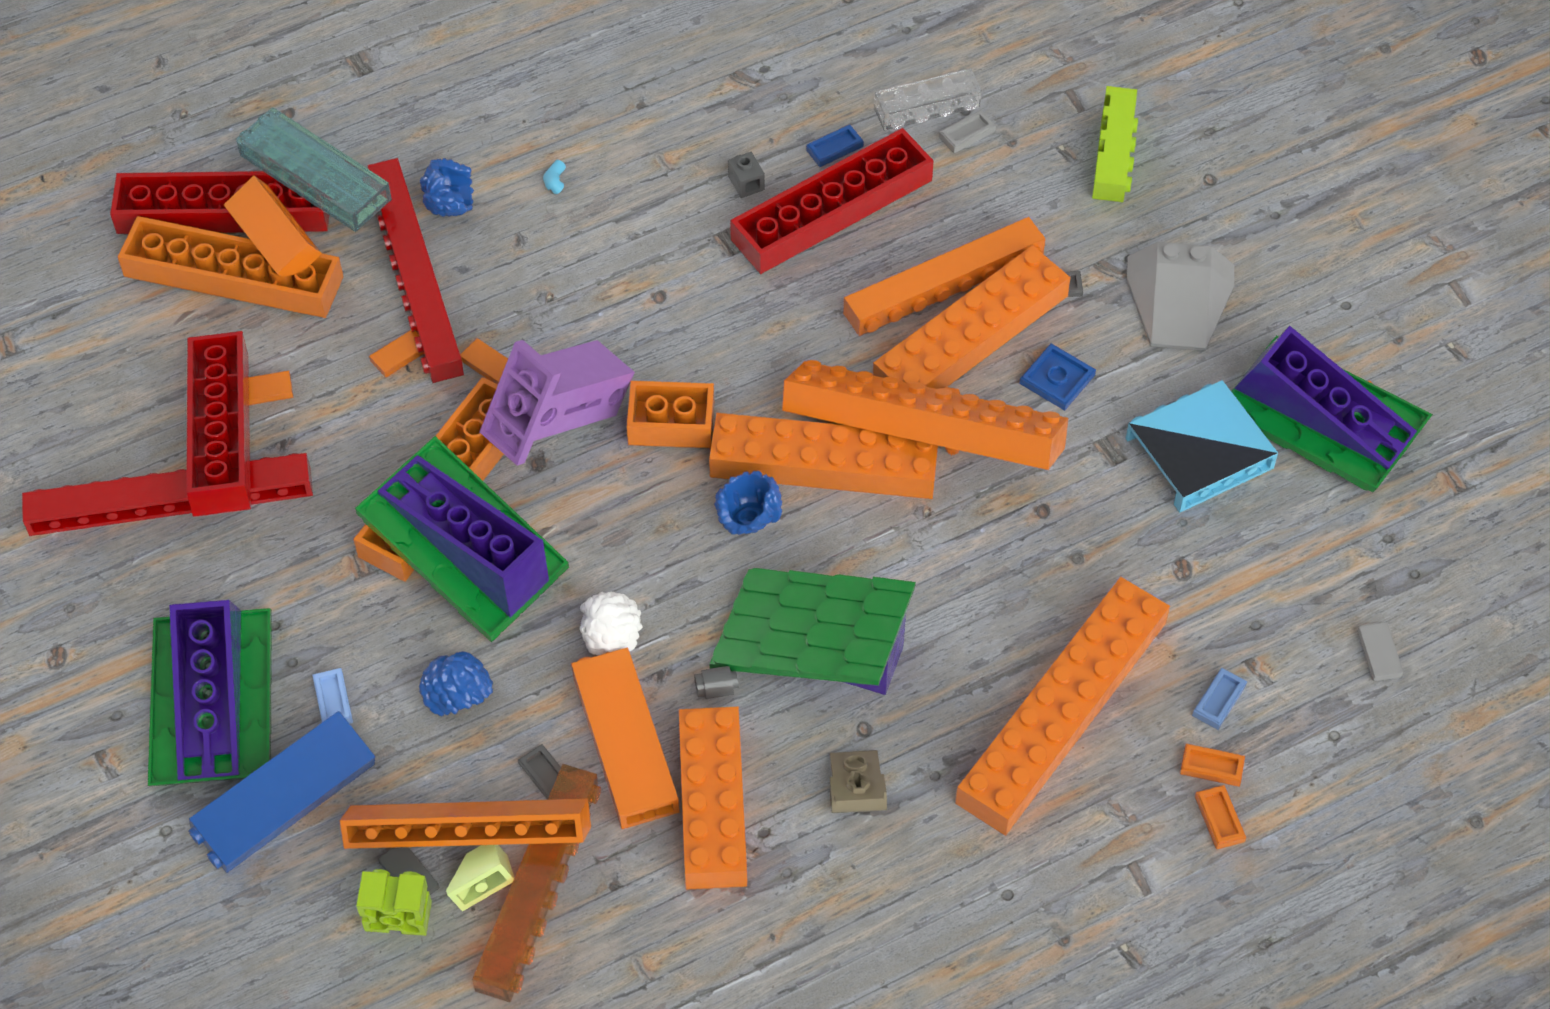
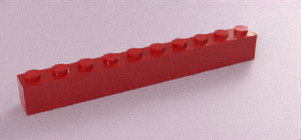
M395 158L367 165L369 176L365 177L366 185L388 200L376 210L380 211L381 214L377 215L380 231L386 230V235H383L386 250H392L393 253L389 255L392 270H398L399 275H395L398 290H404L405 295L401 296L405 312H411V316H407L411 332L417 331L418 336L414 337L418 353L423 352L424 357L420 358L424 374H430L432 383L463 376L462 359L399 160Z
M292 453L287 456L273 458L263 457L259 460L250 461L251 505L313 496L311 468L307 453ZM186 469L159 474L150 473L145 476L131 478L122 477L110 481H93L88 484L74 486L65 485L60 488L46 490L36 489L31 492L22 493L23 523L29 536L192 513L186 493Z

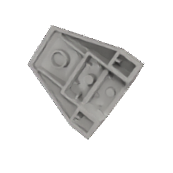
M1156 242L1128 256L1127 283L1150 346L1206 351L1234 289V264L1212 246Z

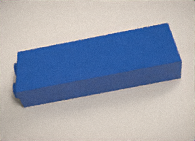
M337 711L190 817L191 829L188 832L198 845L203 843L210 851L206 855L216 869L222 867L228 873L374 766L375 755L340 711Z

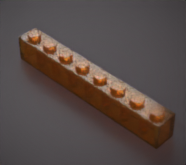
M562 764L548 800L588 799L590 809L592 803L596 804L601 793L597 774ZM580 843L528 845L472 978L475 992L509 1003L514 993L518 994L524 981L522 973L525 965H531L535 955V947L533 946L537 937L541 938L544 934L547 924L546 914L548 909L553 910L558 898L557 887L559 883L565 882L569 871L567 863L570 856L574 857Z

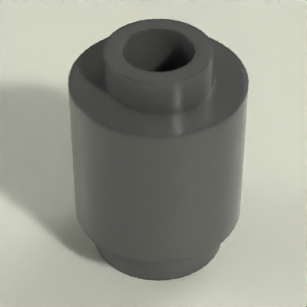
M729 666L701 670L700 674H694L698 698L705 697V699L734 695V689L739 688L736 671H730Z

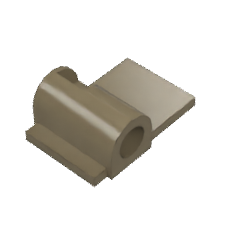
M878 751L830 753L832 777H830L831 812L847 813L887 810V791L884 774H881Z

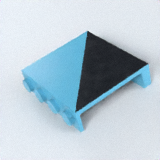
M1223 380L1213 385L1207 384L1200 391L1191 395H1183L1176 402L1167 406H1159L1152 413L1143 417L1138 416L1128 423L1127 442L1135 438L1138 439L1176 491L1174 506L1179 513L1274 469L1278 456L1276 449Z

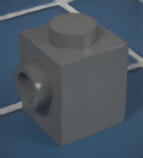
M752 151L728 159V177L740 198L765 190V173Z

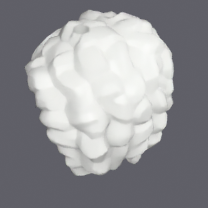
M611 591L593 595L581 604L580 610L584 614L581 620L580 631L589 653L598 656L627 647L629 651H632L636 647V640L639 638L638 631L643 627L640 623L641 611L637 609V604L634 600L629 599L624 594Z

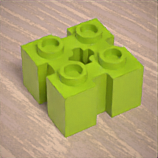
M375 869L372 872L362 871L356 907L359 915L362 916L364 930L366 932L390 933V930L401 931L402 934L426 936L432 900L429 891H427L428 886L425 876L412 871L404 872L399 877H392L388 871L382 869Z

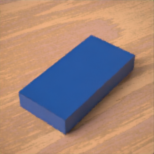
M849 124L807 144L806 151L817 165L822 167L862 148L864 141Z

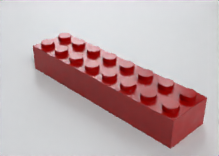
M901 128L731 219V241L761 275L931 182L934 160L904 128Z
M268 171L116 173L110 215L117 234H129L137 216L218 233H245L225 208L224 204L253 176L270 187L305 232L328 231L330 212Z
M243 331L187 338L186 493L193 517L251 509L249 363Z

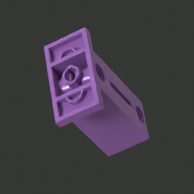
M524 340L517 341L513 345L480 433L514 464H524L533 441L616 416L635 372L598 340L544 355L537 353Z

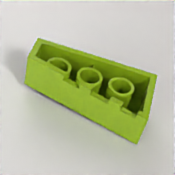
M1106 86L1092 199L1123 202L1125 192H1130L1132 177L1127 175L1128 172L1133 171L1134 157H1130V152H1135L1136 137H1132V133H1137L1138 118L1134 117L1138 89Z

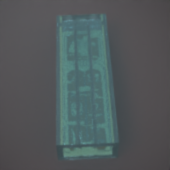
M273 107L265 114H262L256 122L242 131L236 138L241 157L354 232L358 231L392 200L389 182Z

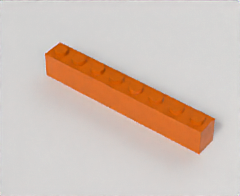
M1030 217L1024 218L844 297L843 314L859 336L868 332L872 333L881 326L897 322L906 315L920 312L931 304L938 301L942 302L949 296L969 290L972 286L989 278L1032 245L1044 254L1046 238Z
M588 799L350 805L340 819L344 849L582 843L591 829Z

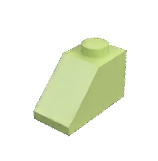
M480 845L468 852L446 889L447 895L464 911L513 883L515 878L508 855L499 845Z

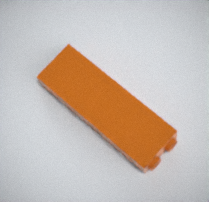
M628 647L613 652H606L595 657H583L577 662L571 663L574 682L621 829L680 813L679 799Z

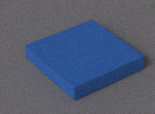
M1050 343L1022 375L1019 384L1065 411L1093 379L1096 369Z

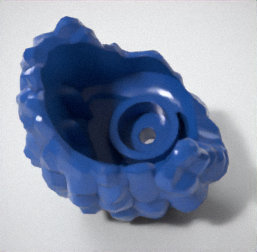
M452 159L431 160L420 179L421 190L424 192L423 203L427 210L431 211L434 215L439 214L442 217L462 215L472 210L474 200L471 194L474 192V189L470 187L472 184V179H470L471 168L464 164L460 165Z
M746 471L737 477H730L729 483L720 488L715 496L716 501L714 505L719 516L718 521L732 535L756 533L768 523L779 521L782 515V495L779 491V486L773 477H768L767 474L762 475L760 471H753L751 474Z
M462 651L451 656H438L430 662L429 666L423 671L419 692L423 698L424 705L433 714H438L442 717L444 714L449 715L451 712L456 714L458 710L464 708L470 709L472 704L478 705L483 703L484 698H488L493 693V681L479 659L470 653Z

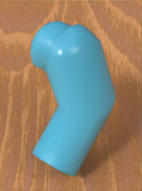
M558 159L555 160L543 176L545 187L554 194L560 193L564 188V183L559 180V176L566 166Z

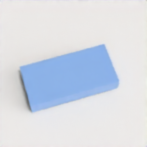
M342 668L313 674L322 722L337 711H340L349 724L353 723Z

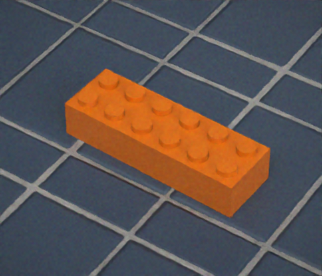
M739 706L679 709L686 890L747 887Z

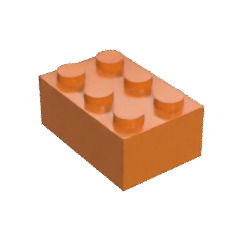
M631 381L627 417L628 445L711 448L715 404L714 383Z

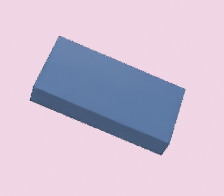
M1221 668L1194 709L1192 716L1219 730L1244 691L1247 681Z

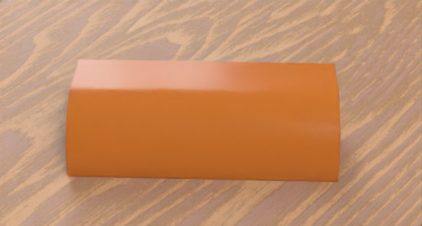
M253 176L224 204L225 208L278 275L291 276L306 269L322 254L270 187L257 177Z

